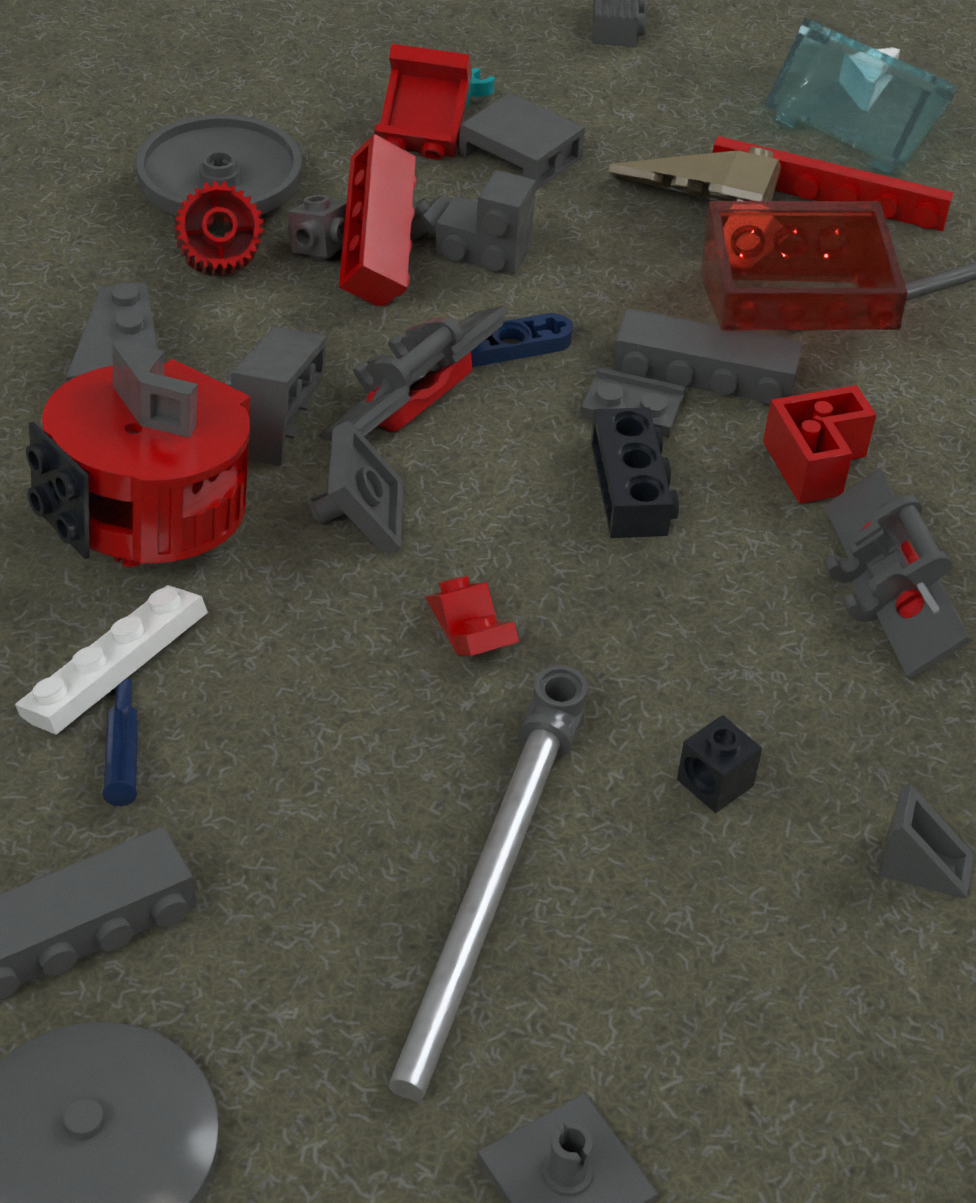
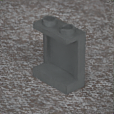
M509 92L461 124L459 131V155L466 158L482 148L523 168L522 177L536 180V191L582 158L585 127Z

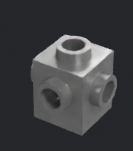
M314 195L306 197L303 204L288 211V232L291 237L292 253L310 255L312 260L317 261L335 257V253L341 250L343 246L347 200L329 198L325 195Z

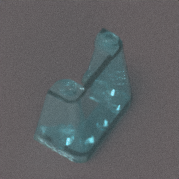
M805 18L764 106L777 112L774 119L793 128H795L797 122H801L866 152L867 155L873 157L870 165L892 174L894 168L903 170L952 102L959 87L936 75Z

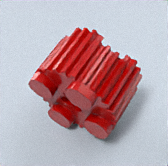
M213 181L212 186H209L206 182L201 190L198 188L194 190V195L189 193L187 200L182 201L181 209H178L175 220L174 237L177 240V249H181V257H185L186 264L194 270H202V274H206L209 271L211 276H215L216 273L224 276L225 272L231 275L235 269L241 271L243 267L248 266L258 251L264 231L262 229L264 221L260 219L262 212L261 210H256L257 204H251L250 196L244 197L242 189L236 192L235 186H227L226 181H223L222 185H218L217 181ZM213 222H222V229L229 228V232H226L222 238L210 234L209 230H212Z

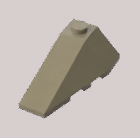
M750 147L749 153L728 151L611 163L608 172L614 177L733 205L737 198L768 212L781 164L778 159H773L774 152L758 147Z

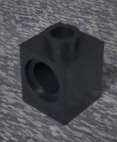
M721 715L683 742L677 780L716 814L754 786L762 747L724 715Z

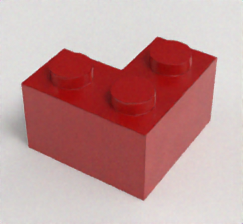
M857 385L771 400L763 443L799 504L838 497L844 492L851 460L867 456L876 413Z

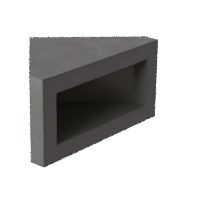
M912 784L902 787L887 832L879 876L956 897L967 898L974 853Z

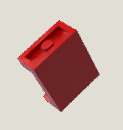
M391 44L389 54L391 73L380 124H375L374 134L403 150L421 152V155L427 159L442 160L444 156L455 157L460 126L463 122L472 77L470 55Z

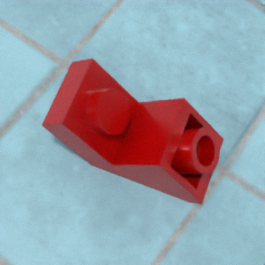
M468 575L438 583L441 592L425 596L457 655L473 656L519 642L514 622H497L487 582L470 583Z

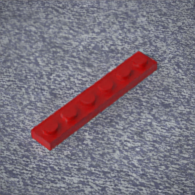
M718 136L714 143L713 153L728 151L749 153L750 147H758L774 152L773 159H778L781 164L775 191L799 196L803 199L836 205L844 209L877 215L881 218H889L917 225L921 228H930L943 232L954 192Z

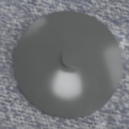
M231 114L195 116L171 123L154 132L144 141L136 156L137 180L142 193L149 201L160 209L176 216L178 209H181L182 201L187 200L189 193L194 195L196 188L201 190L206 182L209 186H212L213 181H217L218 185H222L223 181H226L227 186H235L236 192L242 189L244 191L243 196H250V203H256V210H261L262 214L281 206L297 191L302 180V155L299 146L288 133L266 121Z
M88 1022L69 1025L43 1033L15 1048L0 1060V1203L199 1202L210 1182L216 1165L219 1149L218 1114L215 1099L207 1079L193 1059L176 1044L155 1032L138 1026L115 1022Z

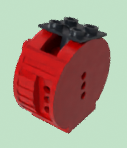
M174 359L164 364V376L198 384L197 424L195 430L188 438L141 426L113 388V365L86 372L69 380L59 387L48 399L42 413V429L34 422L29 423L30 445L26 448V458L31 468V487L28 489L27 494L32 510L37 516H42L56 530L60 539L66 544L69 543L84 559L90 558L91 549L113 556L114 561L117 563L122 558L123 566L133 567L142 563L179 561L214 549L234 534L245 515L251 396Z

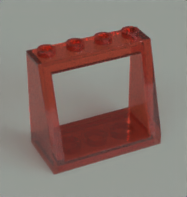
M709 201L701 271L704 288L721 330H900L908 293L880 201ZM733 280L853 282L856 288H734Z

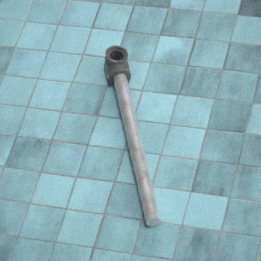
M562 665L547 667L540 671L535 678L533 697L519 729L518 737L524 745V749L389 1082V1088L395 1095L414 1101L423 1100L555 757H563L570 751L576 732L583 724L588 684L585 677L574 668Z

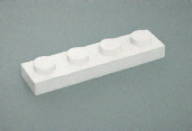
M169 585L155 591L150 595L148 601L127 617L115 622L111 629L93 644L79 650L70 662L49 678L38 682L29 694L15 704L20 717L33 726L57 735L206 615L208 612L202 596Z

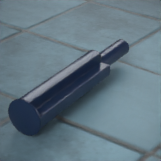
M128 677L116 686L115 706L107 712L104 789L102 795L107 803L114 806L129 805L137 797L138 721L137 710L131 707L132 680Z

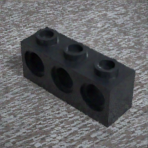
M650 407L594 409L591 445L610 538L668 536L671 519L678 518L679 501L677 491L669 490L671 479L670 462L668 458H662L661 456L663 449L662 429L660 426H654Z

